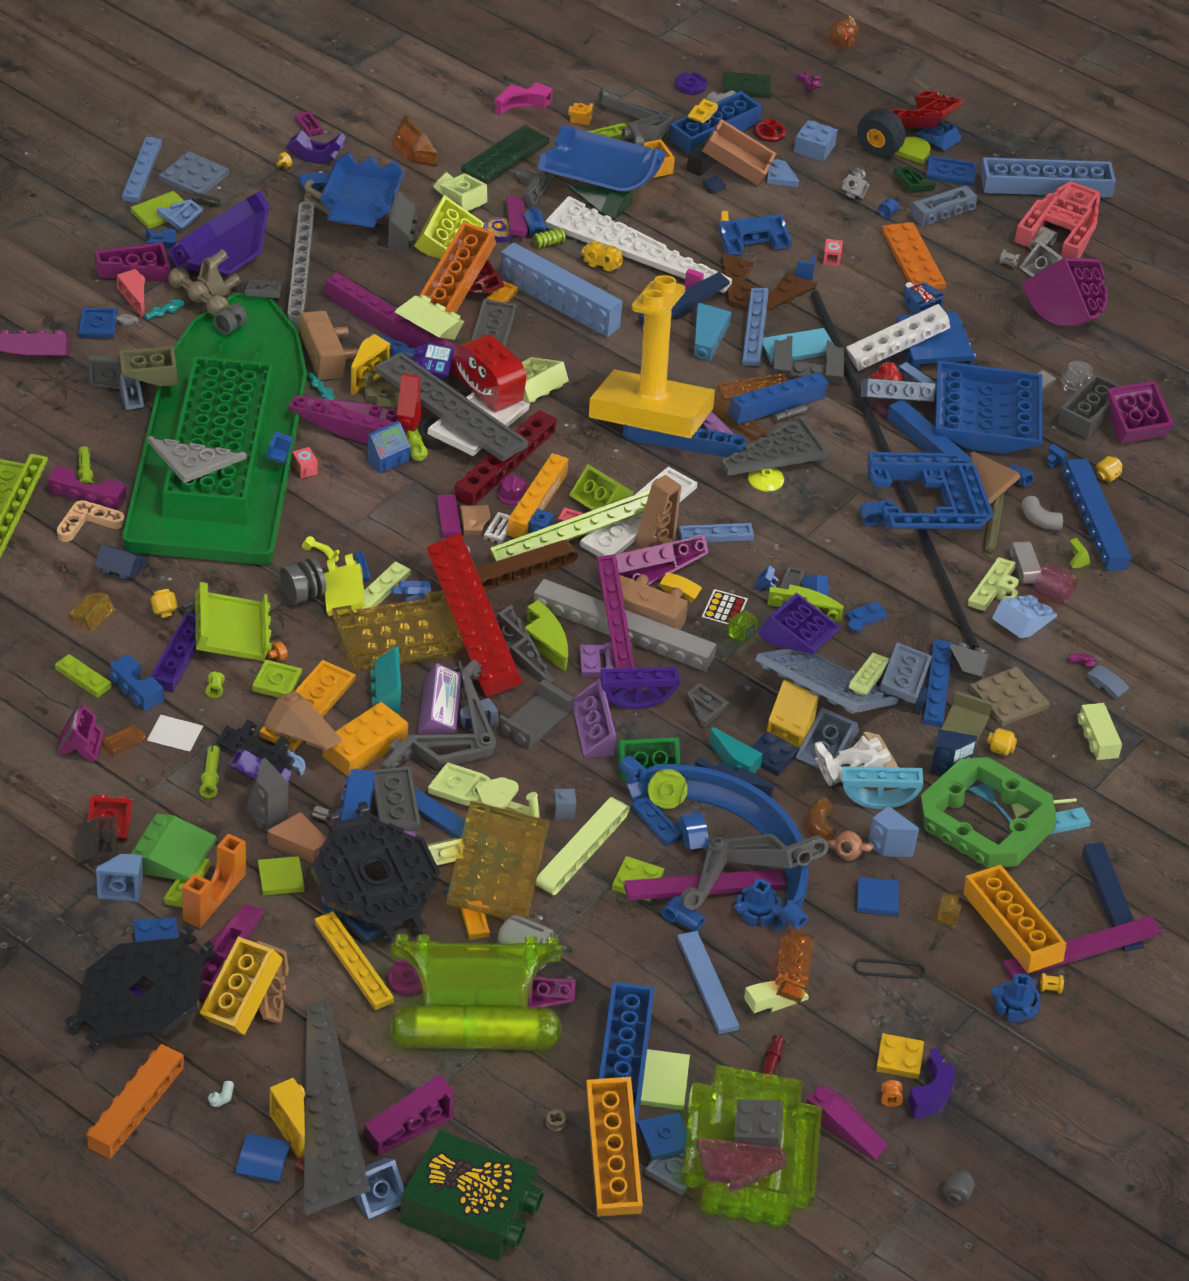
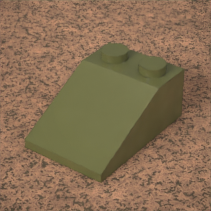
M174 346L120 351L123 376L157 386L178 385Z

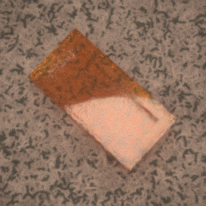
M134 724L103 739L102 746L113 757L146 741L147 738L146 734Z

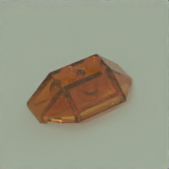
M404 116L400 120L395 132L394 145L396 149L411 163L437 167V150L433 149L432 143L426 134L408 116Z

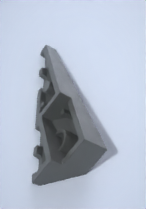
M509 605L498 613L497 621L514 662L539 681L544 679L553 685L555 679L549 674L546 663H543L540 653L530 635L524 631L520 618H517L514 613L513 606Z

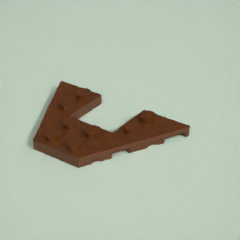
M723 253L722 260L725 276L732 279V284L727 289L728 304L748 312L751 288H761L745 282L754 268V262ZM785 273L775 290H769L767 311L777 308V305L781 303L786 304L796 297L803 296L804 292L810 289L815 290L817 283Z

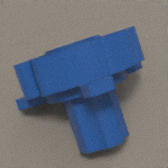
M756 879L752 886L743 888L742 894L737 896V902L734 906L737 913L742 917L743 922L752 927L757 925V919H760L759 925L761 927L773 924L775 918L780 916L783 910L781 898L776 897V891L771 889L770 883L764 881V879Z
M1018 973L1010 984L1003 982L999 987H993L992 996L996 997L995 1009L998 1014L1005 1016L1006 1009H1008V1021L1019 1023L1024 1020L1034 1019L1038 1015L1041 1006V995L1035 988L1037 981L1027 974Z

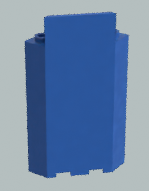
M348 151L335 161L319 198L330 211L327 220L374 228L376 221L391 210L395 193L400 187L405 171L396 160L381 168L373 156L358 164Z

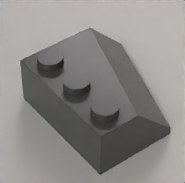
M266 758L261 760L250 788L245 810L256 821L258 827L267 833V830L288 819L289 782Z

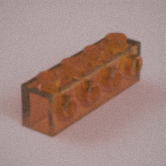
M794 928L790 929L788 935H783L780 946L783 947L778 957L781 959L777 967L779 974L775 980V985H777L776 995L797 1003L801 1002L809 984L814 936Z

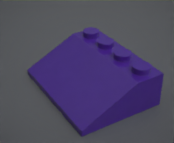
M795 593L769 616L758 634L772 645L814 654L840 630L841 626L801 595Z

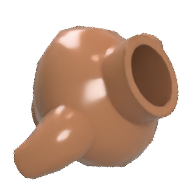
M852 831L840 833L836 840H827L829 849L835 850L836 854L845 861L855 860L862 851L870 852L874 848L872 843H862L860 837Z

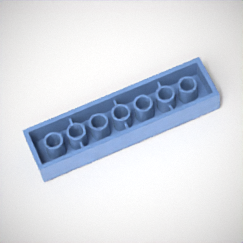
M983 157L980 171L984 193L1047 195L1055 193L1057 188L1071 181L1099 191L1100 197L1105 198L1113 197L1116 184L1112 163L1102 161Z
M512 243L501 251L499 276L502 281L517 286L519 290L607 338L620 328L622 300L516 243Z

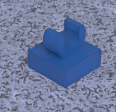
M1053 443L1049 447V456L1047 457L1049 462L1047 464L1052 468L1056 467L1057 464L1064 467L1068 460L1067 452Z
M769 565L758 575L755 588L759 591L765 587L770 590V587H776L774 584L778 582V578L773 576L775 572L773 567Z

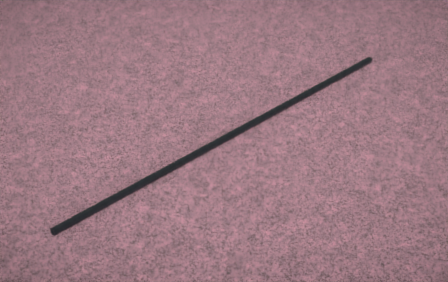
M817 290L812 291L810 295L831 341L835 346L843 347ZM844 349L845 373L881 452H891L867 398L860 397L861 385ZM895 481L908 512L919 513L905 482ZM916 529L971 650H974L975 647L979 648L978 642L927 530Z

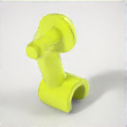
M311 536L307 537L302 543L304 550L309 551L314 547L324 552L329 560L335 559V562L339 560V550L334 552L329 546L316 542Z

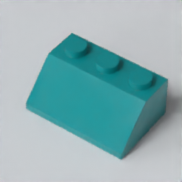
M394 647L375 660L374 669H371V681L375 682L371 683V694H375V697H372V707L382 702L400 716L401 678L399 647Z

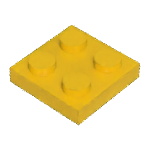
M882 1033L876 1071L919 1079L924 1041Z

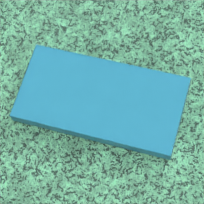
M821 328L763 338L762 349L771 365H773L774 342L776 339L781 341L787 339V336H793L792 361L826 356L827 340L831 341L825 329Z

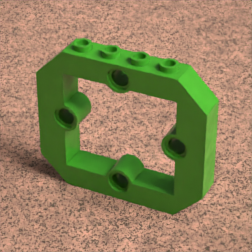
M989 757L960 759L921 795V814L924 830L987 868L1002 865V867L1017 866L1056 828V810L1052 794ZM977 780L1000 792L1004 803H1019L1033 812L1026 820L1023 818L1013 819L1010 822L1009 836L999 845L974 831L969 823L959 822L943 812L948 807L959 808L963 806L965 791Z

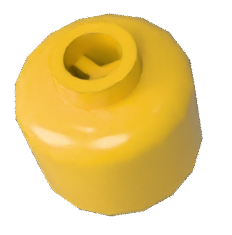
M1105 457L1096 465L1097 478L1108 483L1114 481L1122 474V463L1116 457Z
M169 589L155 591L154 595L150 598L153 613L161 615V618L173 616L172 612L178 608L175 593L169 592Z
M997 728L994 733L990 732L987 743L990 744L991 752L1008 756L1009 753L1014 752L1017 738H1015L1013 732Z

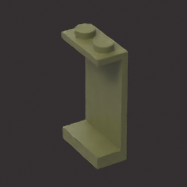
M956 691L953 705L941 730L977 736V746L989 720L993 703ZM936 733V735H935V739H934V743H933V748H932V750H934V747H935L936 738H937V733Z

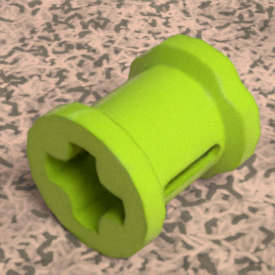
M211 672L208 674V685L206 686L205 693L209 697L218 698L222 696V684L225 680L222 673Z

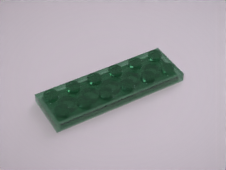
M523 125L462 165L461 172L488 185L509 171V168L512 169L548 145L550 138L527 125Z

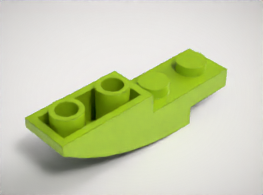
M789 585V589L770 587L767 604L769 606L781 607L795 593H798L830 619L841 622L844 606L824 594L795 585Z

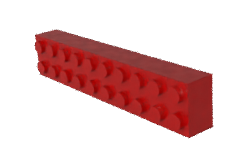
M461 532L426 547L470 660H476L481 664L482 672L478 680L486 697L489 698L523 683Z

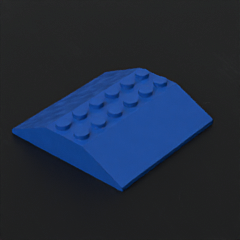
M938 361L935 431L966 449L1005 454L1042 445V374Z

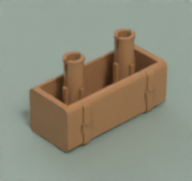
M326 311L304 312L301 314L299 337L319 380L342 378L346 360L355 359L358 353L357 348L343 349L338 339L348 337L347 326L333 328Z
M643 574L638 575L636 581L619 575L625 610L681 630L686 622L688 601L681 598L683 591L680 588L674 587L669 594L648 586L649 579Z

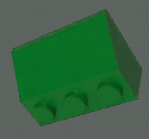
M679 737L616 740L618 766L627 756H632L645 769H649L654 765H680ZM619 769L621 780H626V774Z

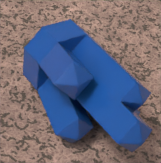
M533 207L528 209L524 216L529 236L533 238L535 233L539 234L546 231L541 211Z
M399 581L398 585L400 587L391 588L392 594H414L405 597L404 601L407 604L429 600L431 595L430 581Z

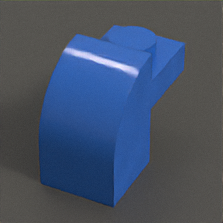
M700 812L680 815L679 820H675V826L682 831L684 847L692 850L708 846L707 826Z

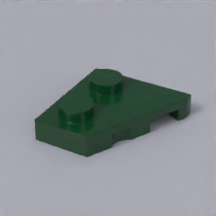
M894 168L893 174L908 191L935 190V182H926L924 180L925 176L915 172L912 168Z

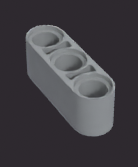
M1011 542L1010 555L1012 561L1016 562L1015 569L1020 583H1040L1042 579L1041 569L1031 542Z

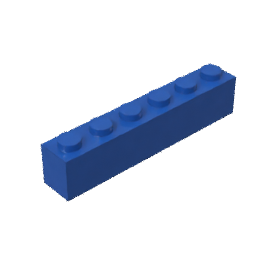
M820 372L737 395L731 398L728 414L737 424L781 412L784 409H791L825 399L829 382Z

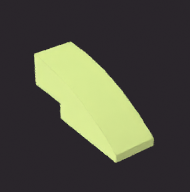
M777 980L746 987L744 999L753 1013H757L768 1008L771 1012L808 1000L809 996L799 981Z

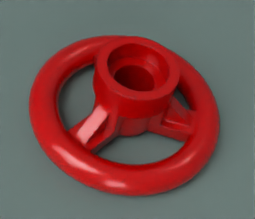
M772 118L757 123L754 128L755 134L760 139L766 141H778L786 135L785 127ZM777 127L781 130L780 135L776 131ZM762 133H767V134L772 135V136H766V135H763Z

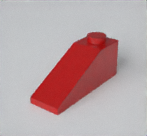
M402 373L397 421L401 423L403 430L415 432L421 420L420 376Z

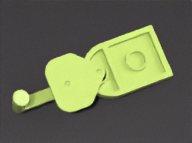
M447 762L428 786L429 794L462 805L478 806L483 804L530 821H537L539 819L538 794L531 792L526 796L530 807L512 802L511 800L518 792L519 786L517 782L500 777L491 780L482 773Z

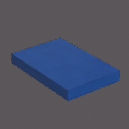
M929 156L926 179L974 187L977 163Z

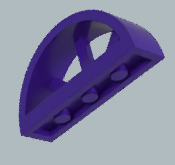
M677 667L600 669V677L606 697L613 704L626 709H644L660 704L676 691L680 683ZM636 687L635 692H628L632 688ZM643 687L648 688V690L642 691Z

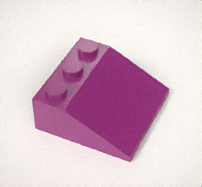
M1156 381L1107 389L1113 427L1120 444L1168 436L1174 423Z

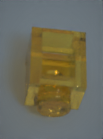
M943 892L937 924L957 927L961 904H958L959 895Z

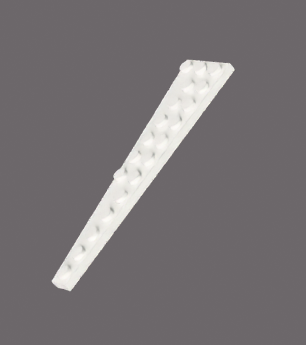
M570 196L545 221L546 228L552 230L562 228L565 235L583 242L591 243L592 241H598L604 246H615L618 250H622V256L684 279L689 268L703 273L704 279L718 273L704 264L694 263L690 257L684 258L680 256V252L667 249L666 245L621 222L612 221L611 217L607 215L602 216L598 214V210L594 208L592 210L586 208L584 203ZM725 276L730 281V284L718 292L725 293L732 284V279Z

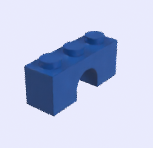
M130 654L110 663L109 677L111 681L116 683L122 692L132 699L136 706L146 711L164 702L163 687L153 677L140 680L141 665Z

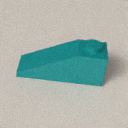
M714 727L711 729L709 743L727 766L736 771L743 767L754 774L761 767L763 755L761 752Z

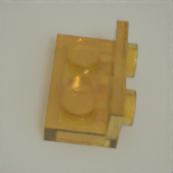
M90 593L68 614L70 621L85 622L87 629L93 631L114 611V607L108 594Z

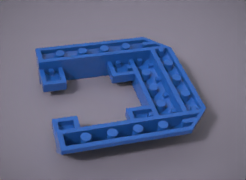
M868 452V480H871L873 487H891L892 481H923L925 488H939L945 507H935L934 513H902L900 506H883L881 512L885 522L884 529H980L993 517V512L976 465L955 453Z

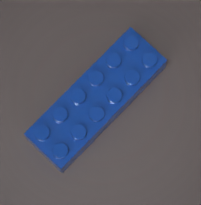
M742 91L716 102L718 109L704 123L692 120L688 116L670 123L668 140L689 154L711 135L721 119L740 131L761 122L763 106Z

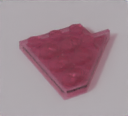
M697 1138L696 1148L705 1180L714 1183L720 1181L727 1182L729 1192H735L786 1167L787 1157L784 1148Z

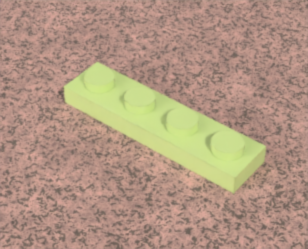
M395 561L364 590L365 607L355 609V611L367 616L391 593L392 587H398L399 581H404L411 575V569Z

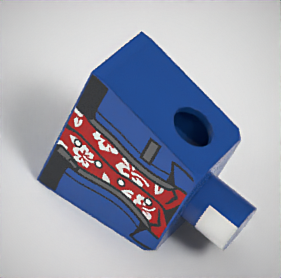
M911 282L905 284L904 304L913 315L937 304L942 308L944 294L925 282L915 286Z

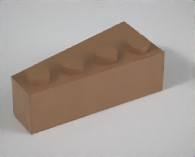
M666 474L652 482L633 545L637 549L675 541L681 485Z

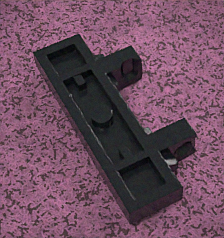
M248 719L242 728L239 727L237 730L226 725L217 740V744L234 753L238 749H244L261 760L266 758L276 767L290 770L295 761L293 757L287 755V748L290 744L287 738L280 736L274 746H268L254 739L252 735L257 726Z

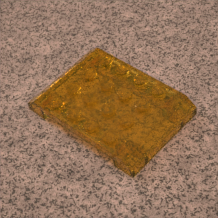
M443 590L425 593V599L358 610H352L351 605L332 608V615L350 666L357 670L373 669L375 660L394 647H399V662L403 664L455 655L464 646Z
M470 801L445 904L508 919L513 915L528 919L550 821Z

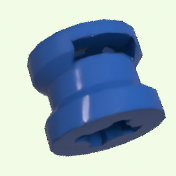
M887 198L878 206L879 214L887 219L899 210V205L893 198Z

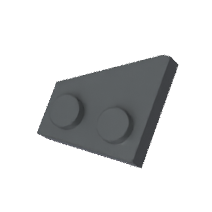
M698 683L687 692L686 699L704 728L729 708L728 701L701 683Z

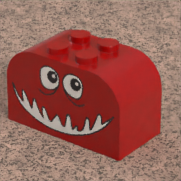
M486 334L455 348L451 372L494 412L523 400L527 379L525 368L521 361L494 336Z

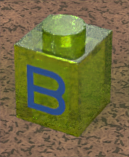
M744 609L729 620L727 633L742 643L757 632L758 618Z

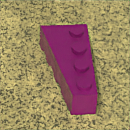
M163 242L95 251V269L98 278L117 279V274L136 269L144 276L145 280L169 281L170 263Z

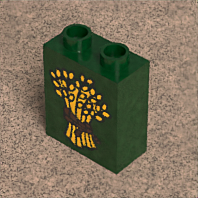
M439 1130L401 1196L400 1223L499 1262L507 1246L515 1249L519 1247L526 1230V1223L521 1221L525 1213L528 1212L535 1215L541 1206L545 1191L536 1187L538 1168Z

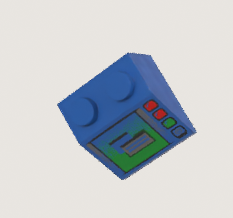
M399 421L368 434L367 462L379 473H383L410 460V445Z

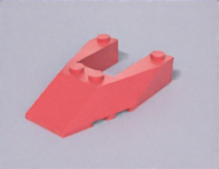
M1070 181L1057 188L1055 193L1047 194L1042 200L1038 199L1018 224L1014 242L1029 247V243L1036 237L1038 230L1050 222L1072 231L1063 243L1061 256L1063 258H1080L1097 226L1100 192Z

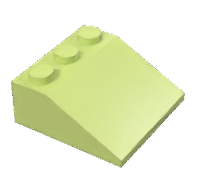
M423 294L422 296L415 295L396 309L395 313L439 338L455 340L464 323L460 319L461 316L453 311L451 313L445 311L446 307L439 303H436V305L431 303V299Z
M530 357L521 362L527 377L523 401L527 403L535 402L536 398L548 395L551 390L563 387L564 383L569 381L563 361Z

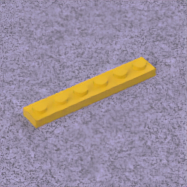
M332 911L315 918V926L376 1011L394 1003V996L335 913Z

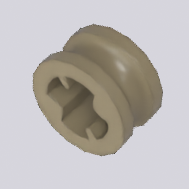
M560 1110L550 1111L546 1116L547 1129L552 1132L562 1131L565 1128V1114Z

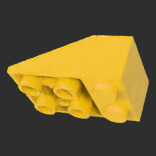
M784 679L768 721L767 731L801 748L815 721L819 696Z

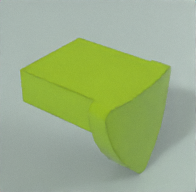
M1077 537L1070 540L1072 552L1075 556L1069 565L1072 568H1081L1089 565L1088 551Z

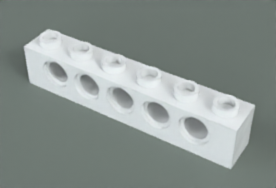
M939 304L847 346L849 360L860 371L949 329L948 315Z

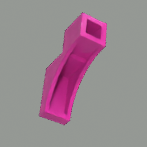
M537 82L532 87H529L528 90L511 84L495 99V113L501 115L509 109L522 106L545 109L552 102L553 88Z

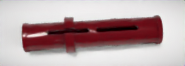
M777 1035L772 1036L770 1047L765 1052L766 1059L756 1084V1090L761 1093L764 1087V1093L769 1092L777 1064L781 1061V1051L785 1044V1038L779 1035L778 1041H776Z

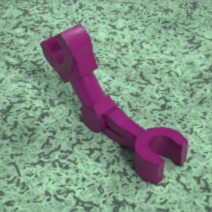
M805 71V75L798 72L797 79L805 83L808 91L822 88V84H819L820 75L813 76L810 81V73L808 71Z

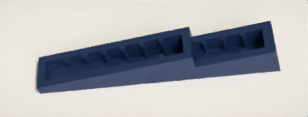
M718 272L685 289V293L672 308L671 318H680L698 306V303L704 302L729 285L730 281ZM638 313L639 323L643 326L644 314Z
M1104 843L1084 845L1082 858L1096 884L1095 893L1111 926L1115 927L1134 921ZM1139 941L1122 948L1124 952L1143 949L1144 944L1143 941Z

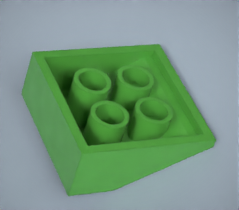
M156 813L131 854L142 855L143 875L188 881L193 874H196L217 838L215 835L176 816Z

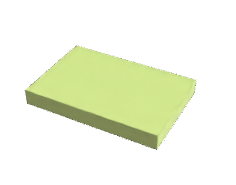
M647 1049L640 1105L684 1111L690 1055Z

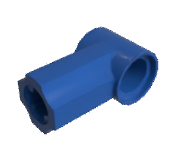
M674 896L661 910L662 916L668 922L674 923L677 921L692 931H699L705 922V916L695 910L687 909L681 903L680 896Z

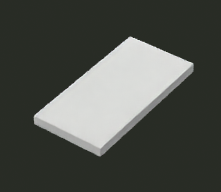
M474 392L466 397L507 427L527 412L530 406L529 403L522 400L494 412ZM441 418L428 428L427 434L472 456L482 449L481 446Z

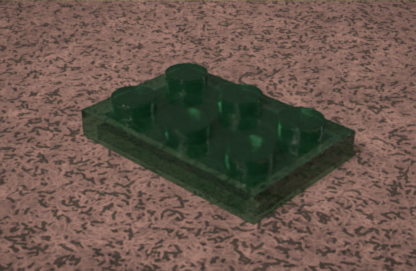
M732 71L723 72V94L733 90L735 93L742 91L753 98L770 99L771 75L735 73Z

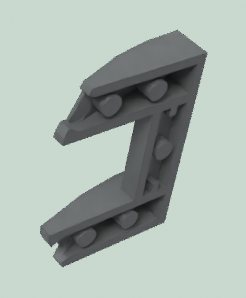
M787 336V339L781 341L775 340L772 377L796 379L820 372L829 382L828 384H842L844 373L843 347L839 348L833 345L830 340H827L825 365L792 361L793 336Z

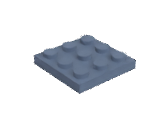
M188 151L159 175V181L200 199L229 175V169Z

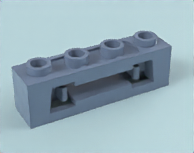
M966 185L913 202L911 217L921 226H926L974 210L977 195Z
M862 379L860 397L922 402L934 401L935 384L879 379Z

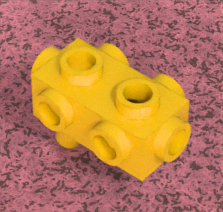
M592 241L582 249L584 261L588 262V265L591 267L599 265L603 266L605 271H613L622 264V250H618L615 246L601 245V242Z

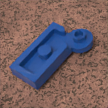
M878 601L853 609L845 614V619L849 622L848 628L853 632H860L863 626L887 617L886 610Z

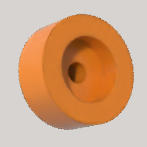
M281 641L273 643L272 650L267 653L270 659L275 658L278 662L288 658L286 647Z

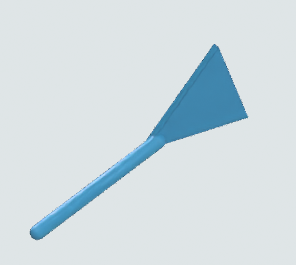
M982 783L967 789L969 792L994 804L1009 822L1012 821L1011 817L995 800L993 788Z

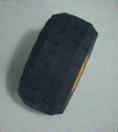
M876 108L869 111L857 126L860 144L866 151L877 157H890L903 146L906 139L905 127L901 119L887 109Z

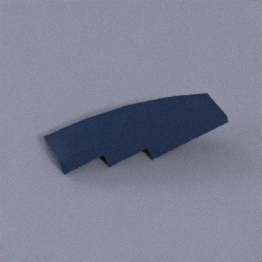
M701 757L695 761V766L737 777L773 798L775 785L743 767L736 771L722 762L715 766Z

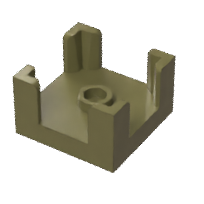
M364 373L366 403L397 411L400 389L391 383H373V373Z

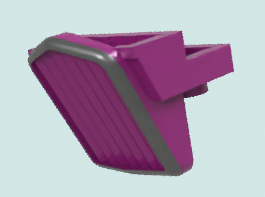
M84 704L78 705L65 724L58 738L57 752L63 756L73 750H77L91 763L97 759L104 731L95 723L97 716Z

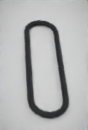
M862 958L856 960L853 965L857 973L869 976L918 979L922 978L926 973V969L922 964L909 961ZM859 962L917 965L922 968L923 972L917 976L862 972L857 969V964Z

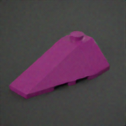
M819 1086L807 1098L805 1116L872 1160L876 1161L888 1148L886 1142L851 1101L832 1087Z

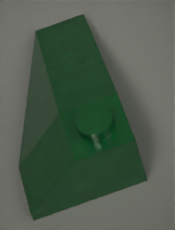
M576 179L570 182L567 187L578 197L586 199L588 205L596 207L599 214L607 215L612 220H615L632 205L633 190L617 191Z

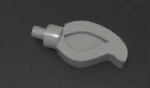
M122 314L117 317V323L121 326L138 325V318Z

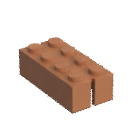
M722 119L712 131L702 152L757 186L766 175L777 154Z

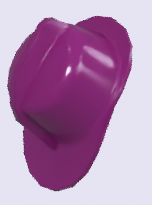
M516 474L506 476L500 481L498 498L504 504L518 505L528 490L529 483L526 479Z

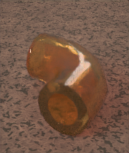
M820 797L810 807L807 824L813 836H822L827 841L834 838L836 829L827 821L828 816L833 813L834 807L830 800L825 797Z

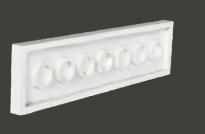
M667 467L635 495L650 490L652 482L666 474L681 485V502L697 488V482ZM643 513L590 532L580 540V546L598 557L622 553L635 542Z

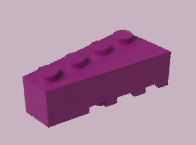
M440 1074L366 1123L364 1125V1139L377 1156H380L453 1119V1089Z

